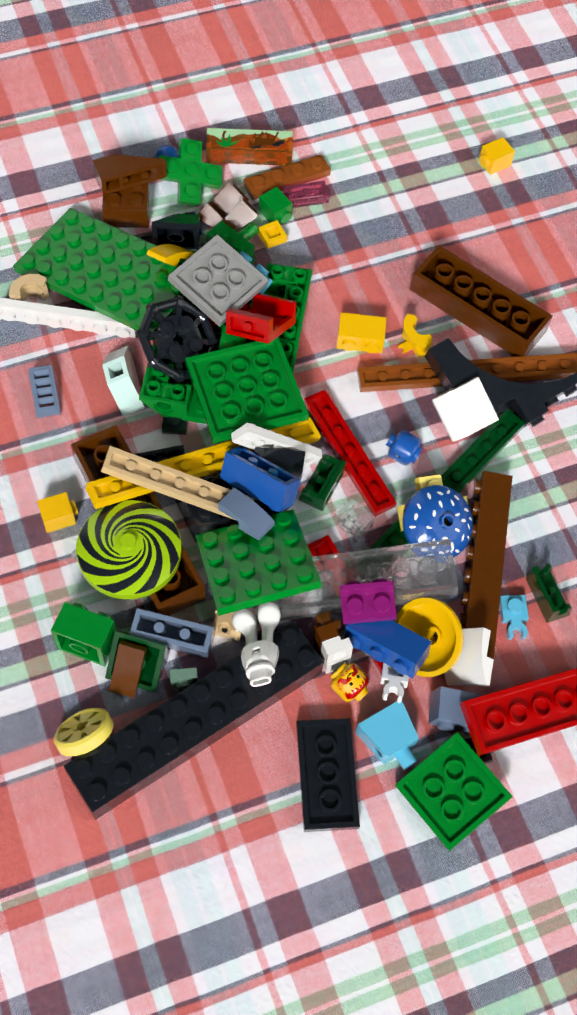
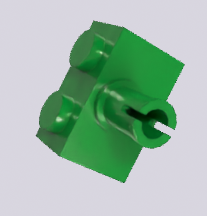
M221 221L206 233V243L216 235H219L239 254L241 251H244L253 259L250 263L253 264L255 246L249 240L257 235L259 231L257 226L253 225V222H249L236 232Z

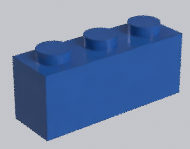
M242 446L226 452L220 474V479L227 482L229 486L238 488L248 494V496L266 504L271 510L278 512L294 505L301 481L297 476Z
M393 620L346 625L344 639L349 638L353 648L362 650L371 655L374 660L391 666L402 675H407L413 679L428 658L431 641Z

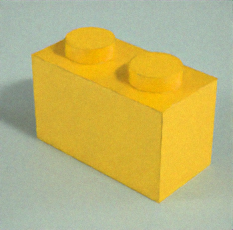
M341 312L336 348L346 351L356 350L367 353H382L387 317Z

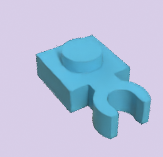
M500 596L501 622L509 623L506 632L508 640H512L514 637L513 630H518L521 633V639H525L528 630L523 622H527L529 619L526 596Z

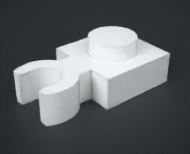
M385 663L382 665L380 684L385 685L382 698L386 701L389 693H395L398 697L397 703H401L404 695L403 688H407L409 676L398 673L394 668Z

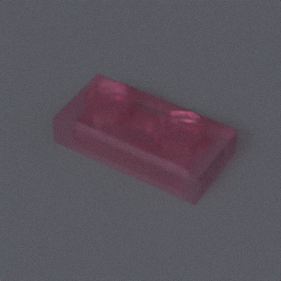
M325 181L282 186V193L293 203L292 208L329 203V194Z

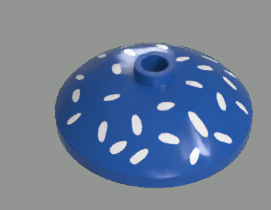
M433 485L422 488L409 499L403 513V530L407 542L417 554L429 560L444 561L456 557L466 548L472 535L473 519L467 502L458 492L446 486ZM445 517L448 519L447 526L444 524Z

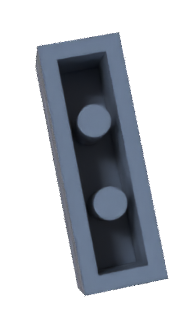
M137 608L130 633L166 643L168 649L209 658L215 630L211 626Z

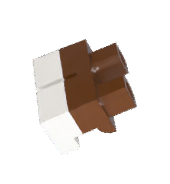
M330 611L316 615L315 622L317 625L314 626V647L324 661L323 668L325 673L328 674L335 671L344 662L347 665L351 663L353 645L349 638L341 640L339 636L341 619L334 621Z

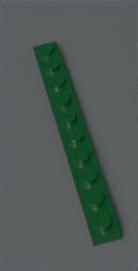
M508 409L505 410L498 417L499 420L492 423L441 475L443 486L449 487L460 494L524 428L525 422ZM399 519L352 566L351 570L366 583H372L373 580L378 579L410 546L404 531H401Z

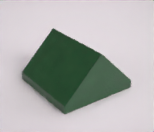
M116 629L105 678L111 680L118 646L121 640L147 647L138 688L156 693L169 658L168 645Z

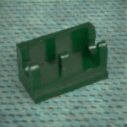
M324 454L304 491L301 493L299 501L323 512L344 475L346 462Z
M550 563L546 564L545 568L541 570L539 566L532 567L526 577V581L546 623L570 616V611L572 610L571 605L565 603L551 574L552 566Z

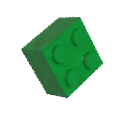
M64 602L51 628L57 649L101 666H106L116 630L114 620L106 613L98 612L96 614L88 611L85 606L79 603H73L72 605Z

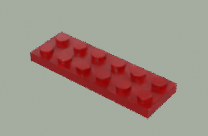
M577 668L461 702L460 707L478 756L577 726Z

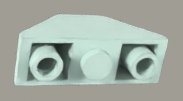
M126 346L107 354L102 366L107 385L122 415L126 416L146 408L145 404L139 400L141 388L130 347Z

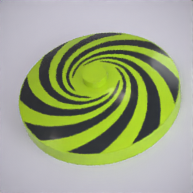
M124 500L102 507L84 523L76 544L78 564L87 582L99 592L118 599L142 598L163 588L176 573L182 554L180 534L176 524L169 515L157 506L136 500Z

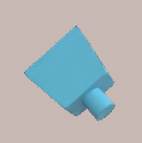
M396 701L357 725L355 733L383 764L396 758L403 770H406L417 762L410 749L417 744L419 738L402 701L401 703Z

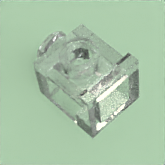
M353 498L347 504H341L335 511L339 526L344 532L354 535L353 541L356 544L373 527L375 516Z

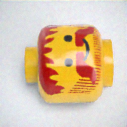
M344 662L330 676L332 679L330 687L345 702H350L354 698L358 702L369 692L366 688L369 683V677L355 663L347 665Z

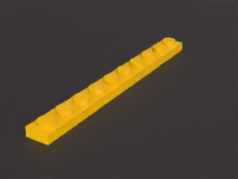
M310 417L306 421L270 429L275 433L308 444L318 442L321 437ZM231 440L156 463L200 478L220 472L226 452L242 445L233 443ZM242 446V447H244V448L250 450L251 452L255 453V450H253V449H251V448H248V447H245V446ZM114 476L88 482L85 488L95 509L154 492Z

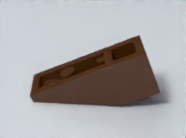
M113 154L93 160L94 176L103 195L167 177L166 161L161 158Z

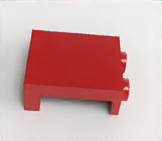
M261 293L252 298V307L247 311L234 308L226 311V334L267 344L296 324L295 301Z

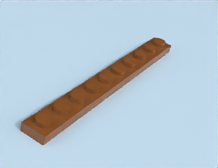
M577 353L469 360L487 373L513 382L561 379L577 373ZM429 363L358 367L357 369L360 392L443 387Z

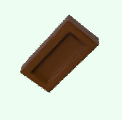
M121 640L118 646L109 691L135 698L147 647Z

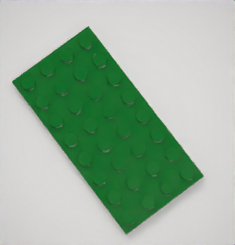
M69 208L13 265L16 273L22 276L26 274L44 276L47 278V288L136 331L141 325L146 313V306L150 302H161L172 299L176 295L182 296L187 302L189 301L185 295L168 281V275L186 260L180 258L176 267L146 255L147 251L156 245L73 208ZM172 309L161 311L164 318L173 315ZM154 320L149 329L152 332H155L157 329V323Z

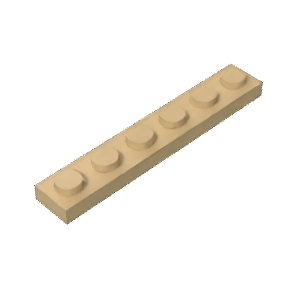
M109 447L101 472L231 518L218 510V503L231 491L230 489L118 448Z

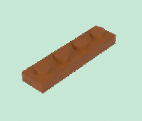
M321 154L245 178L244 186L251 199L255 200L275 187L283 191L329 176L331 169Z

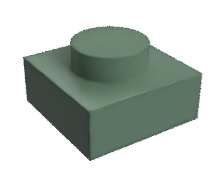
M197 668L170 670L171 689L176 688L179 691H183L196 683Z

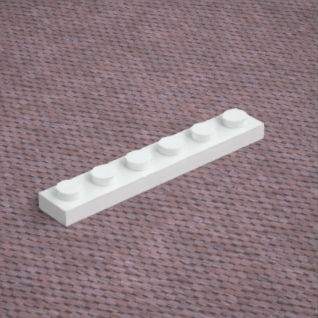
M0 298V319L6 321L14 320L32 325L41 324L53 328L62 327L75 331L95 332L101 335L110 334L122 338H136V330L96 311Z

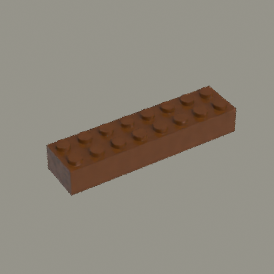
M117 425L71 444L73 458L86 483L111 476L101 472L110 446L132 454ZM154 492L128 499L147 502L163 510ZM182 543L180 564L172 579L157 592L146 596L155 613L171 616L206 599L205 585Z

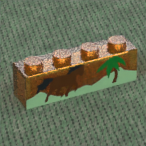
M207 128L206 163L279 166L292 164L293 131Z

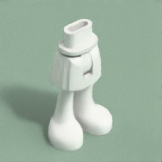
M273 602L264 603L258 607V620L262 630V640L257 641L259 631L258 620L250 610L242 609L235 611L232 616L233 626L245 635L246 644L241 651V661L246 671V676L250 679V685L253 687L266 685L272 681L271 676L275 672L279 657L278 646L273 643V632L280 621L281 613L279 606Z

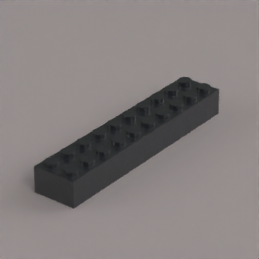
M292 621L273 633V643L278 646L279 657L275 672L271 676L272 681L269 684L258 687L250 685V679L246 676L240 654L111 735L96 749L80 755L65 764L64 769L94 819L96 820L321 674L324 661L297 624Z

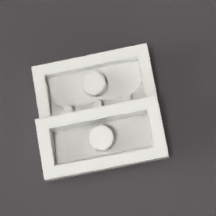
M474 377L464 384L451 388L432 399L452 442L473 434L499 420L479 377Z
M484 627L462 629V651L455 665L444 673L446 683L449 686H490L494 659L487 657L491 631Z

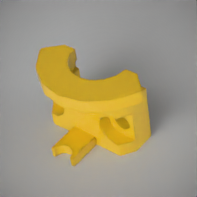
M407 314L403 321L402 337L406 342L398 345V348L403 349L402 354L413 350L418 357H424L428 349L432 347V336L430 334L421 335L417 333L415 328L418 318L415 315Z

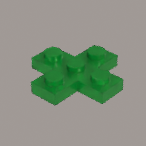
M181 138L178 144L179 158L158 156V158L165 159L167 176L159 180L178 183L177 204L198 207L201 204V187L220 189L222 187V166L202 162V141Z

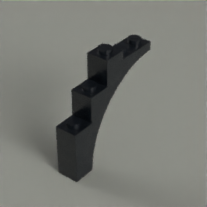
M449 338L429 348L424 356L446 391L456 388L474 377H479L495 412L499 415L510 408L517 417L525 422L524 428L530 424L532 427H535L545 420L543 416L549 411V407L559 401V396L564 394L568 397L577 391V373L561 380L536 384L507 381L491 375L474 365L461 354Z

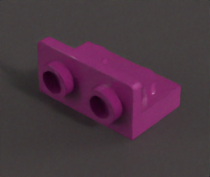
M375 579L372 583L362 584L359 581H350L340 586L343 624L396 620L393 581Z

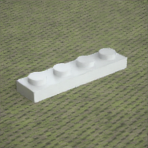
M246 423L231 433L233 443L255 450V447L305 451L303 467H308L322 458L321 449L275 433L272 430L258 427L253 423Z

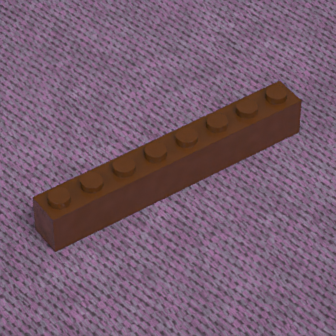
M483 471L481 478L476 479L474 485L477 501H473L471 514L475 515L471 535L472 545H468L466 559L470 560L469 567H466L464 571L463 582H467V589L462 592L461 605H464V614L460 613L459 621L462 629L484 627L491 631L487 657L494 659L513 476Z

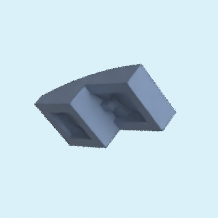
M235 488L218 503V510L238 521L239 529L257 540H260L275 525V521L257 503Z

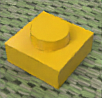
M278 220L258 227V235L267 249L287 242V235Z

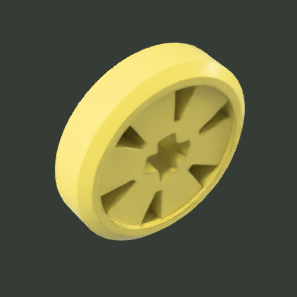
M88 708L67 718L58 727L53 741L60 754L64 756L83 755L99 747L109 737L114 723L107 710L103 708Z

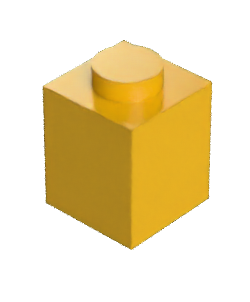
M502 137L483 145L478 161L491 175L511 166L515 150Z
M67 492L37 500L47 533L76 524L74 515L78 514L74 500L69 501Z

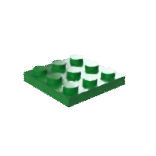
M458 732L395 784V787L449 852L513 798L510 792Z

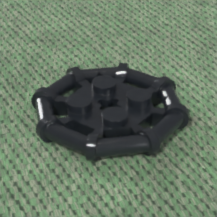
M179 295L157 303L150 302L146 306V313L141 325L135 332L136 338H139L148 361L147 366L173 378L176 383H182L183 380L190 378L188 369H183L185 358L198 355L202 348H207L206 353L217 351L220 340L216 337L209 317L198 307L185 301ZM172 309L173 315L164 318L161 311ZM182 310L196 317V319L193 320L189 316L181 315ZM153 320L157 323L155 332L149 330ZM200 323L207 339H202L197 327ZM176 334L181 337L182 345L179 342H174L173 338L176 337ZM150 340H153V343L158 353L157 355H155ZM162 358H163L164 360H165V359L171 360V361H172L171 363L174 365V368L171 367V366H169V365H167V364H165L164 362H162V361H160V360H162Z

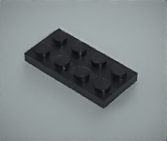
M350 718L296 721L303 832L359 829L360 822Z

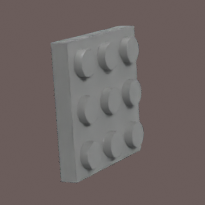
M219 235L212 238L168 275V281L219 327L226 322V311L228 309L240 310L266 287L269 281Z

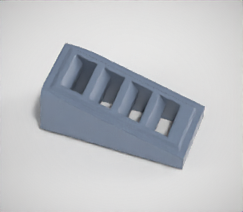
M52 365L28 369L36 417L60 415ZM51 385L49 387L37 388L39 386ZM52 394V396L38 398V396ZM54 403L52 406L40 407L42 404Z

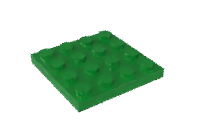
M279 337L269 344L255 341L185 358V364L213 444L232 439L231 433L246 423H253L258 427L270 430L306 421L309 418V413Z
M294 509L269 515L275 521V525L260 540L240 530L239 524L195 535L219 616L322 588L321 579Z

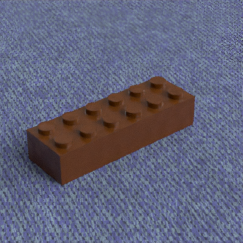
M440 245L413 273L410 286L412 292L515 357L527 356L547 332L553 317L548 312Z

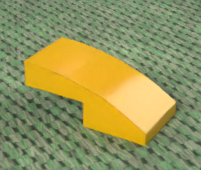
M162 244L149 249L146 255L177 267L180 258L187 260L194 253L177 245Z

